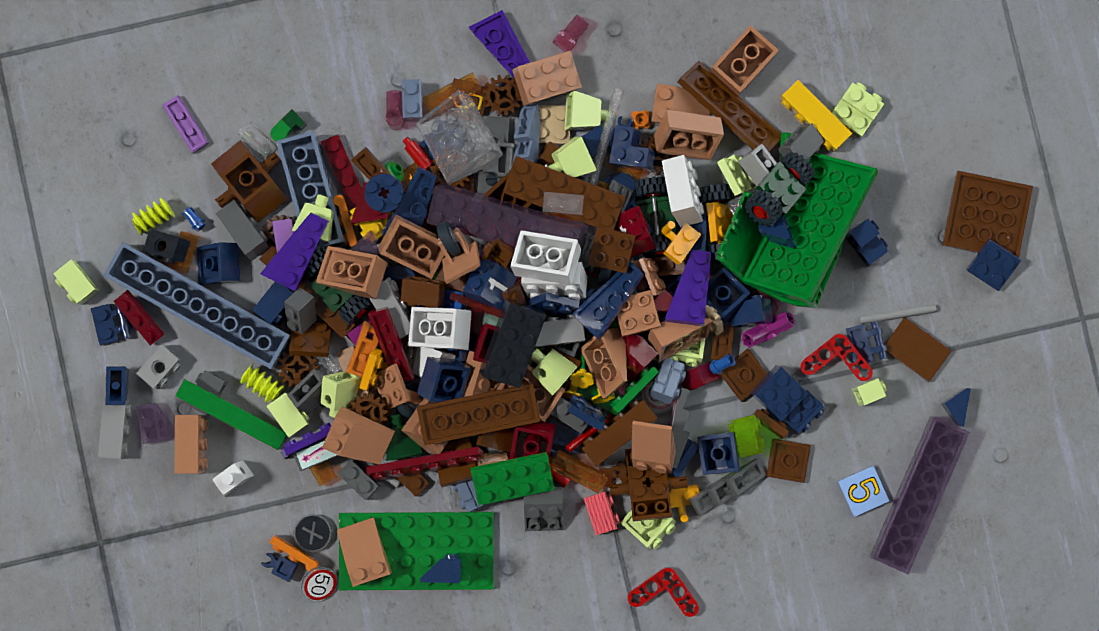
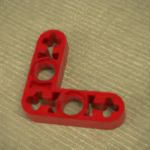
M843 334L834 335L801 362L802 372L807 375H813L839 355L860 381H868L873 376V370ZM836 338H844L845 341L843 342V344L846 348L850 345L851 349H848L842 355L840 353L841 351H844L842 347L835 346V344L837 343ZM823 349H827L830 352V357L827 360H822L819 357V353ZM854 352L857 354V361L855 363L847 361L848 353ZM816 355L817 360L820 361L822 364L819 366L818 363H816L815 365H813V371H806L805 363H812L813 361H815V359H813L812 357ZM861 360L864 362V364H861V367L869 369L867 373L869 376L867 378L859 376L861 371L858 368L855 370L852 368L858 365Z
M670 567L662 568L632 589L627 595L629 604L633 607H639L666 589L685 616L693 617L699 610V606L677 573ZM664 571L672 572V580L674 582L676 579L679 581L673 584L670 589L667 585L671 583L667 579L663 580ZM651 581L657 584V590L653 593L648 592L646 589V585ZM680 586L684 589L682 597L674 596L673 590L675 587ZM643 587V590L648 595V597L645 598V596L642 595L639 598V603H637L636 601L631 602V599L633 598L632 594H640L641 591L639 589ZM687 595L690 597L686 599L688 603L695 605L693 607L694 612L692 613L690 611L685 612L687 607L684 602L681 605L679 604V601L684 600Z

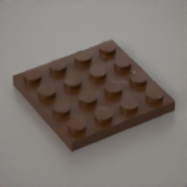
M956 171L942 246L978 253L986 241L991 239L1019 257L1033 186Z

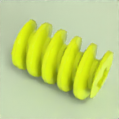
M159 198V205L153 201V208L146 205V212L140 208L139 216L134 212L132 213V222L140 235H143L142 229L145 232H149V225L154 229L156 228V222L162 225L163 219L169 221V214L175 217L167 201Z
M253 363L241 377L240 383H247V389L253 387L252 392L254 394L259 392L258 397H265L266 403L273 402L282 392L284 385L277 388L278 381L276 380L271 383L272 376L265 379L266 372L264 371L259 374L260 367L252 369Z

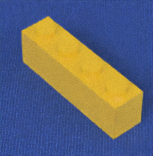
M799 80L781 96L782 106L788 111H793L796 114L794 117L799 123H812L824 140L822 143L823 147L828 151L832 150L834 152L852 134Z

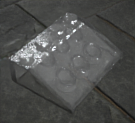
M457 90L415 123L448 184L488 167L503 155L469 94L461 90Z

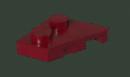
M367 182L363 183L351 219L352 224L389 219L388 213L375 211L367 204L364 195ZM383 188L381 189V193H379V196H383L385 199L386 193L385 189Z

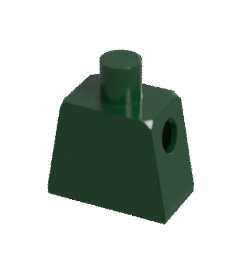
M401 414L390 415L391 427L387 428L395 432L383 460L389 461L422 454L420 445L401 431L405 424H402Z

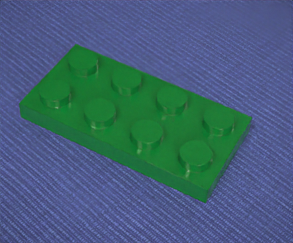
M547 452L470 468L478 505L554 490Z

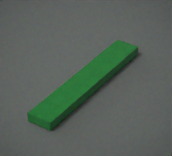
M186 379L183 380L175 394L181 400L276 450L279 449L287 435L283 430Z

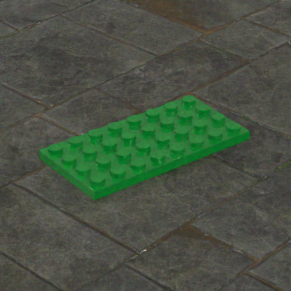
M818 153L812 154L808 159V163L813 165L811 168L815 170L813 172L815 173L814 176L804 186L806 188L804 193L785 214L796 247L789 248L772 243L765 236L742 279L744 284L809 304L812 302L878 174L876 168Z
M493 512L339 513V529L371 518L375 519L392 572L389 575L352 586L339 541V591L494 590ZM446 553H457L458 557H462V581L460 583L420 582V578L442 557H445Z

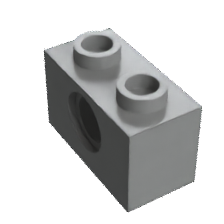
M161 344L136 374L153 389L162 388L168 382L167 377L179 370L182 359L166 345ZM159 363L165 365V370L162 373L157 372V365Z

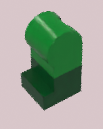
M291 109L271 129V138L275 142L289 138V135L297 127L303 130L307 124Z

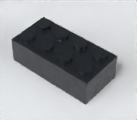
M506 298L480 369V373L484 378L516 388L521 387L547 316L543 310Z

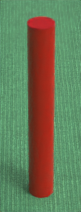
M607 413L605 424L614 418L611 413ZM591 426L569 443L566 449L572 452L586 439L596 433L598 429Z

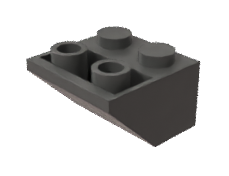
M554 487L552 491L524 496L525 531L563 530L562 487Z

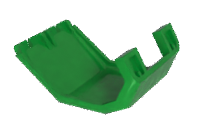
M751 192L743 193L738 204L739 207H737L731 224H729L723 238L724 241L721 242L717 251V259L741 281L765 238L759 231V222L755 223L753 221L754 218L749 217L750 213H746L745 203L753 195ZM844 240L810 304L757 287L753 288L796 307L816 308L840 255Z

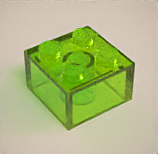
M755 415L727 421L729 431L735 432L738 458L764 453L763 449L766 446L764 438L760 437L759 429H761L759 418H756Z

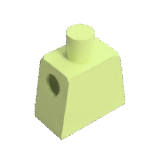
M572 91L566 95L564 130H591L599 127L600 121L608 122L610 112L609 110L601 109L600 99L577 91Z
M582 137L572 138L552 153L555 163L547 166L572 177L596 171V167Z
M317 194L314 205L305 203L292 231L295 232L310 212L329 221L320 240L330 243L334 212L326 208L328 197Z
M536 349L531 357L538 364L532 371V374L552 395L577 368L574 363L553 349L546 356Z
M346 371L323 376L321 403L330 408L329 416L335 418L341 407H352L350 401L355 402L362 377L347 373Z

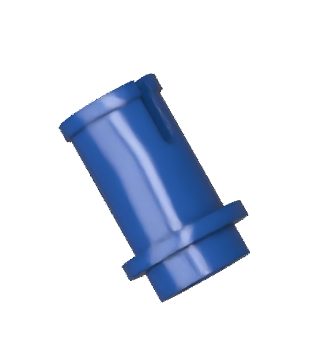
M192 206L182 213L192 225L193 230L198 232L205 227V220L199 217Z
M727 354L719 360H713L709 367L713 374H721L722 370L735 365V360L731 354Z

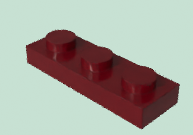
M126 290L113 301L150 346L165 335L129 290Z

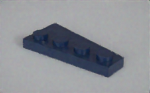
M418 166L404 191V197L400 206L393 211L381 232L382 235L385 236L395 215L422 227L437 177L435 174Z
M629 261L626 273L617 272L573 315L600 341L644 277L643 273Z

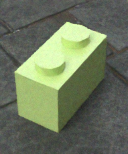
M72 259L53 273L57 278L55 282L61 289L65 288L67 290V297L72 303L76 302L82 305L99 291L79 264Z
M878 378L851 388L859 406L885 397V392L887 391L884 382L879 381Z
M284 393L267 405V408L289 438H292L310 425L307 421L310 419L307 413L295 407L288 393Z

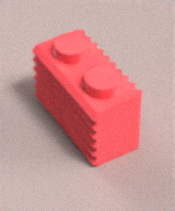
M606 491L584 498L595 535L618 528L617 524L620 521L617 512H612L611 506L614 503L610 494L607 495Z

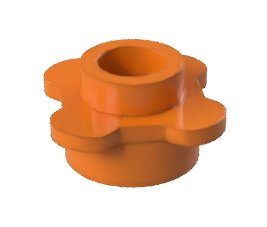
M633 111L631 114L633 118L632 127L648 129L651 125L649 122V111Z

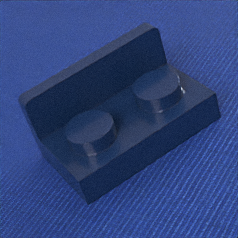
M806 390L808 394L783 420L796 433H804L811 426L809 422L813 418H819L824 412L822 408L825 405L817 400L808 390Z

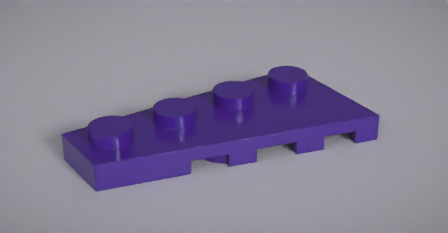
M503 10L469 26V30L512 78H515L512 69L530 63Z
M310 212L260 274L296 291L329 221Z
M691 251L665 317V322L695 326L704 325L711 252Z
M327 423L319 427L321 431L317 433L310 431L302 435L303 439L298 442L294 439L284 444L285 448L281 451L283 458L286 459L290 457L291 453L309 447L312 443L315 444L325 439L331 424Z

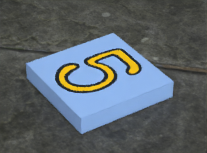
M874 466L837 481L853 517L889 502Z

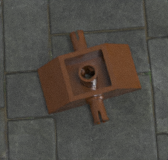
M241 140L211 163L228 186V190L216 198L215 201L223 208L233 199H239L259 223L288 200L287 196L269 175V171L282 162V160L273 152L263 162H258ZM246 177L252 178L249 184L246 183Z
M632 448L625 449L628 481L627 483L609 484L611 497L626 494L630 496L633 522L671 518L669 492L672 489L688 488L687 476L669 478L667 472L658 473L650 469L639 470L633 467Z

